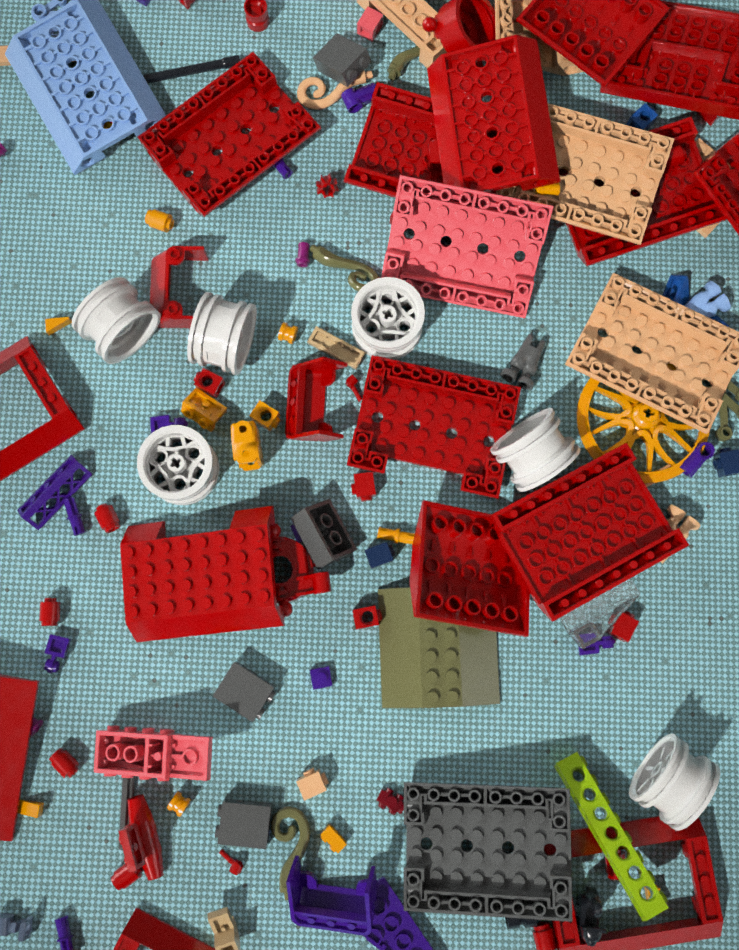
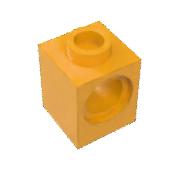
M260 400L249 415L252 421L268 431H271L272 428L275 429L281 421L279 412ZM270 413L272 416L270 420L264 421L262 420L263 414Z

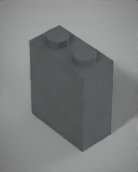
M338 33L313 57L319 72L346 87L372 62L367 48Z
M235 661L213 694V697L251 722H254L256 718L260 720L264 714L265 709L263 707L267 701L270 703L274 698L276 686Z
M224 799L222 804H219L217 817H220V825H216L215 838H218L217 844L266 849L269 841L273 803Z

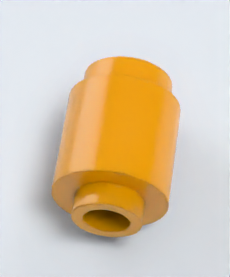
M153 209L147 211L145 223L151 228L167 233L169 230H172L174 219L171 214Z

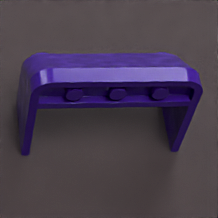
M295 855L286 881L292 922L302 927L363 936L369 935L373 926L377 894L376 866H371L368 879L359 880L356 889L318 884L314 873L301 870L300 858Z

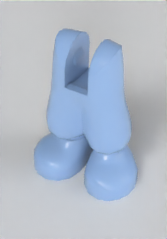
M713 281L707 282L704 286L705 291L697 293L684 305L708 318L714 316L718 309L722 312H727L731 309L729 299L725 294H721L714 301L708 303L711 298L721 293V288Z

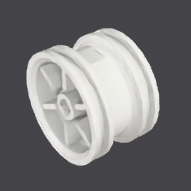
M124 277L113 278L99 285L81 302L72 318L71 325L73 329L84 340H94L96 342V353L108 364L119 363L137 352L152 337L161 320V314L150 302H139L137 300V289Z
M552 408L544 409L523 420L499 438L490 449L493 455H497L496 460L498 463L507 462L513 473L510 480L516 484V488L520 492L528 491L550 480L569 466L580 453L581 449L575 444V440L569 436L563 437L557 427L561 420L558 416H554L555 411Z
M671 733L660 739L650 749L632 778L629 796L644 808L656 807L659 810L660 820L669 824L675 831H680L691 825L711 801L720 780V768L706 756L702 755L695 758L689 754L688 744L684 740L679 739L677 735Z

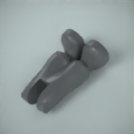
M530 333L511 359L510 368H504L500 373V376L505 381L514 384L519 371L522 370L516 386L525 390H532L534 387V381L531 377L537 372L546 341L541 339L536 348L531 346L534 335Z

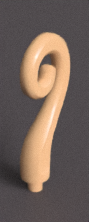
M364 70L348 87L339 83L328 96L322 99H310L306 94V90L312 85L317 86L318 89L313 92L314 98H320L325 94V83L318 77H308L299 84L297 98L306 108L312 110L325 109L336 103L345 90L356 85L365 84L366 79L373 78L372 71L365 72Z

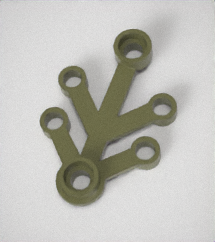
M730 381L727 389L739 401V388ZM726 391L721 399L723 403L719 409L720 427L715 431V437L721 442L729 440L733 435L732 429L728 426L727 407L739 419V405L726 394ZM723 430L728 432L727 436L723 434Z

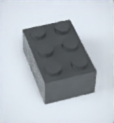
M330 499L308 506L291 517L318 570L345 558L357 550Z

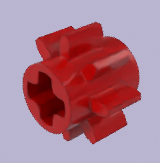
M330 174L328 176L321 175L320 181H316V186L318 187L317 194L322 193L324 198L334 197V192L338 191L337 179H332Z

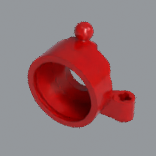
M450 0L439 9L438 14L434 18L429 16L422 22L423 29L426 32H433L434 37L440 39L446 52L496 40L495 10L488 0ZM479 61L477 67H483V62Z
M275 523V526H270L273 558L285 557L291 562L293 567L290 579L284 583H275L277 604H279L278 606H283L284 617H288L293 612V607L290 603L304 595L331 592L332 589L329 572L314 573L316 565L313 563L307 550L297 541L279 536L281 528Z

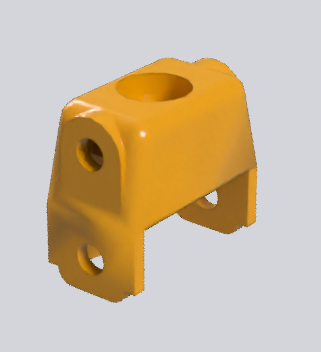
M241 420L231 425V440L234 461H237L239 468H242L244 471L260 469L261 466H264L258 427L254 421Z

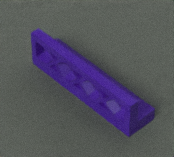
M70 455L17 510L19 515L39 530L63 506L64 500L70 498L91 477L92 473L73 455ZM78 468L85 472L80 479H73V473ZM63 484H70V490L67 493H60V487ZM56 498V504L53 507H46L48 499ZM43 512V518L38 523L31 519L35 513Z

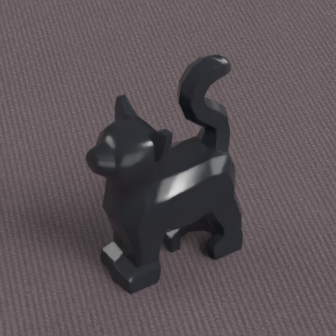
M586 887V894L576 895V905L579 906L578 915L575 914L577 926L582 932V938L588 946H595L601 939L602 933H607V930L599 926L603 907L598 891L594 887Z

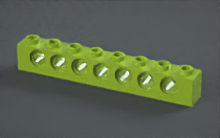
M578 752L557 762L554 767L565 787L570 788V795L640 918L642 921H647L668 909L669 907L666 904L668 900L662 890L659 891L655 885L656 880L652 872L646 870L643 865L644 859L641 853L633 848L631 836L626 830L623 831L620 826L621 820L615 811L612 812L609 807L610 801L608 797L599 790L597 778L593 773L590 774L586 768L588 764L582 755L579 756ZM573 772L581 773L583 780L576 781L573 778ZM585 790L593 793V800H587L584 797ZM595 809H601L604 812V819H598L595 816ZM607 828H612L615 831V839H610L606 835ZM619 847L626 850L627 857L625 859L619 857L617 853ZM630 867H634L637 869V879H634L630 876ZM642 887H646L650 891L648 900L644 899L641 895Z

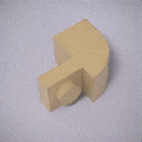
M228 907L207 913L208 922L214 933L215 950H241L234 916H231Z

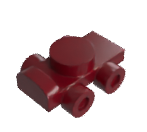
M388 787L386 790L381 789L376 799L379 802L378 806L382 809H385L387 806L389 808L388 812L392 815H396V813L401 814L404 810V796L399 793L396 797L393 796L394 790Z

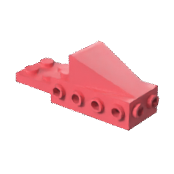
M109 725L107 729L96 731L94 773H104V776L108 777L122 775V778L139 776V779L142 780L157 778V781H169L170 778L203 781L211 779L213 737L180 735V733H175V730L160 729V732H154L155 728H142V731H137V727H125L123 730L119 729L120 726Z

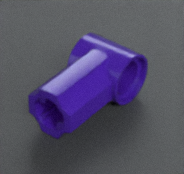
M371 83L359 89L349 88L341 94L349 113H356L362 109L363 105L371 103L376 84Z
M699 442L690 456L682 463L680 468L685 471L683 472L684 475L692 478L702 464L714 455L715 448L710 442ZM705 445V452L702 455L700 449Z

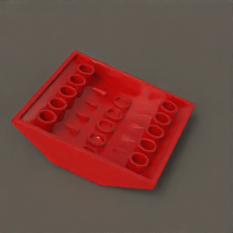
M532 0L517 17L516 21L603 87H606L642 47L670 8L660 0Z
M423 500L412 544L410 591L414 617L529 637L530 592L499 540L491 514Z

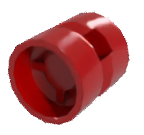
M246 0L244 12L248 27L254 32L264 31L269 25L266 1Z

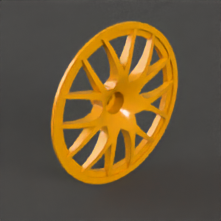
M667 364L669 370H676L674 364ZM593 378L588 380L580 394L576 414L581 441L593 460L626 442L630 449H632L635 440L641 438L646 445V472H637L645 484L658 483L675 478L685 472L680 468L682 463L690 456L699 442H707L709 433L705 434L699 431L694 446L691 448L675 431L693 430L695 428L685 424L669 422L664 413L618 391V395L598 387L600 382ZM596 391L620 404L623 412L620 414L607 413L589 407L593 392ZM646 410H650L651 415L648 418L646 417ZM588 412L610 422L591 432ZM620 426L626 428L625 436L605 451L600 449L593 435L612 427ZM658 433H664L689 453L676 464L662 449L657 439ZM703 445V446L701 447V449H700V452H701V453L703 452V450H704V448H705V445ZM653 450L671 467L651 472Z

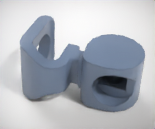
M0 913V936L19 932L18 940L21 942L31 937L33 916L16 921L14 914Z

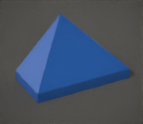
M670 275L662 296L683 306L690 301L688 276Z

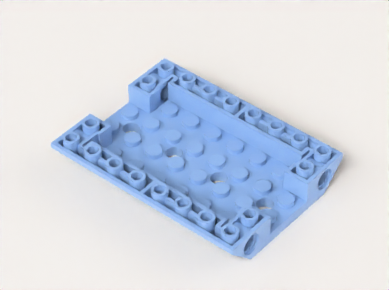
M74 0L15 34L5 52L7 59L74 175L106 158L103 150L133 133L138 137L166 116L99 0ZM54 31H59V35L57 37H51V34ZM71 61H77L75 67H68ZM89 91L95 92L92 98H86V94ZM106 122H112V126L109 129L104 128Z

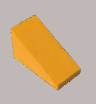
M69 317L45 319L46 333L50 336L72 323V320Z
M20 800L18 813L39 818L43 814L44 802Z

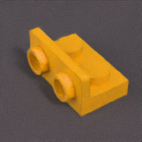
M197 387L184 399L181 412L185 417L194 420L203 429H207L210 432L214 430L215 424L227 411V407Z

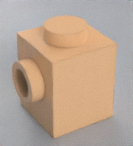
M314 768L303 772L304 776L296 781L304 801L327 791L326 785L329 784L325 772L321 773L320 769L314 770Z

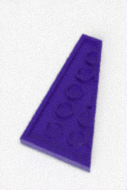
M382 876L377 880L373 926L371 933L364 936L366 940L379 950H434L410 913L404 911V904L385 876Z

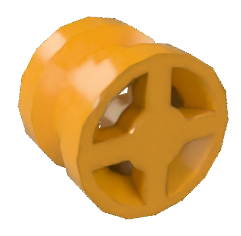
M283 322L279 330L278 340H286L289 344H293L297 336L298 326H289L288 323Z
M177 791L167 809L175 811L176 815L181 817L192 799L183 797L182 793Z

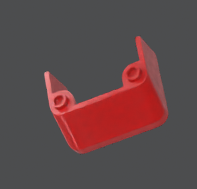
M172 246L152 259L150 303L161 314V320L157 328L191 327L193 316L183 315L181 304L177 301H170L171 265H180L183 261H208V255L204 246Z
M320 357L291 367L288 376L285 435L288 439L327 442L344 438L343 434L333 433L331 424L324 422L325 388L332 385L335 381L336 370L348 367V363Z

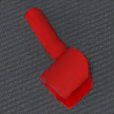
M350 375L346 379V385L353 391L359 402L362 398L355 387L358 380L354 375Z
M221 849L219 854L228 863L232 864L229 872L234 875L240 874L243 863L231 858Z

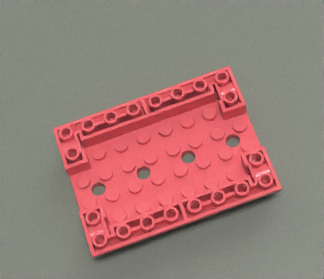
M400 175L381 278L393 277L404 280L412 285L423 298L525 318L553 205ZM410 228L414 231L415 235L412 238H407L404 235V231ZM449 236L452 242L450 245L445 246L441 243V238ZM479 244H486L488 251L480 253L477 249ZM517 251L525 253L523 260L515 259L514 255Z

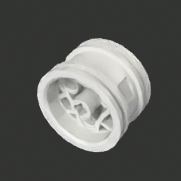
M393 277L377 278L364 285L356 294L351 310L353 337L359 348L370 357L374 355L393 360L400 359L409 354L418 344L424 324L425 309L420 294L406 281ZM382 300H391V303L384 304ZM402 306H406L409 311L406 313ZM367 307L373 308L369 314L364 312ZM402 325H407L409 327V330L402 331L399 327ZM370 326H373L377 330L373 333H370L366 329ZM385 339H394L393 341H383Z
M211 292L204 293L195 310L189 331L187 345L188 361L193 364L198 363L200 366H206L207 364L222 367L223 372L229 373L231 371L233 375H239L246 363L254 336L257 316L256 305L252 303L247 305L244 301L233 303L225 301L221 295H213Z
M169 425L152 432L141 445L137 456L138 474L143 484L150 492L175 505H190L204 499L211 493L219 477V462L215 451L200 433L186 426ZM182 442V446L173 447V443ZM194 450H198L199 456L192 459L191 453ZM161 454H165V460L161 463H158V456ZM202 469L203 472L200 478L195 479L198 471ZM162 473L166 481L158 484L156 478ZM184 480L185 487L178 490L177 483Z

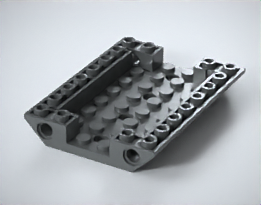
M404 782V825H406L404 911L572 922L570 788ZM428 837L431 839V848H425L422 845L423 838ZM463 840H470L473 843V848L465 850L462 847ZM504 842H511L514 845V850L512 852L504 851L502 846ZM546 844H553L556 847V852L552 855L547 854L544 851Z

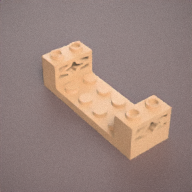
M357 0V3L364 10L367 7L377 8L420 48L419 61L426 68L441 54L448 53L440 39H436L433 32H426L422 27V22L426 17L434 18L438 14L425 0Z

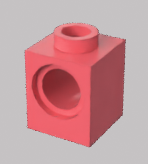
M367 7L357 23V34L373 42L383 26V14L377 9Z

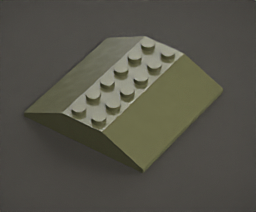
M410 587L378 589V609H380L382 620L379 621L382 708H442L500 704L496 632L415 618Z

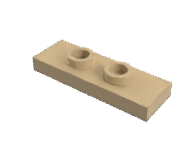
M318 326L315 327L307 341V344L339 361L348 363V366L357 370L365 356L364 351Z

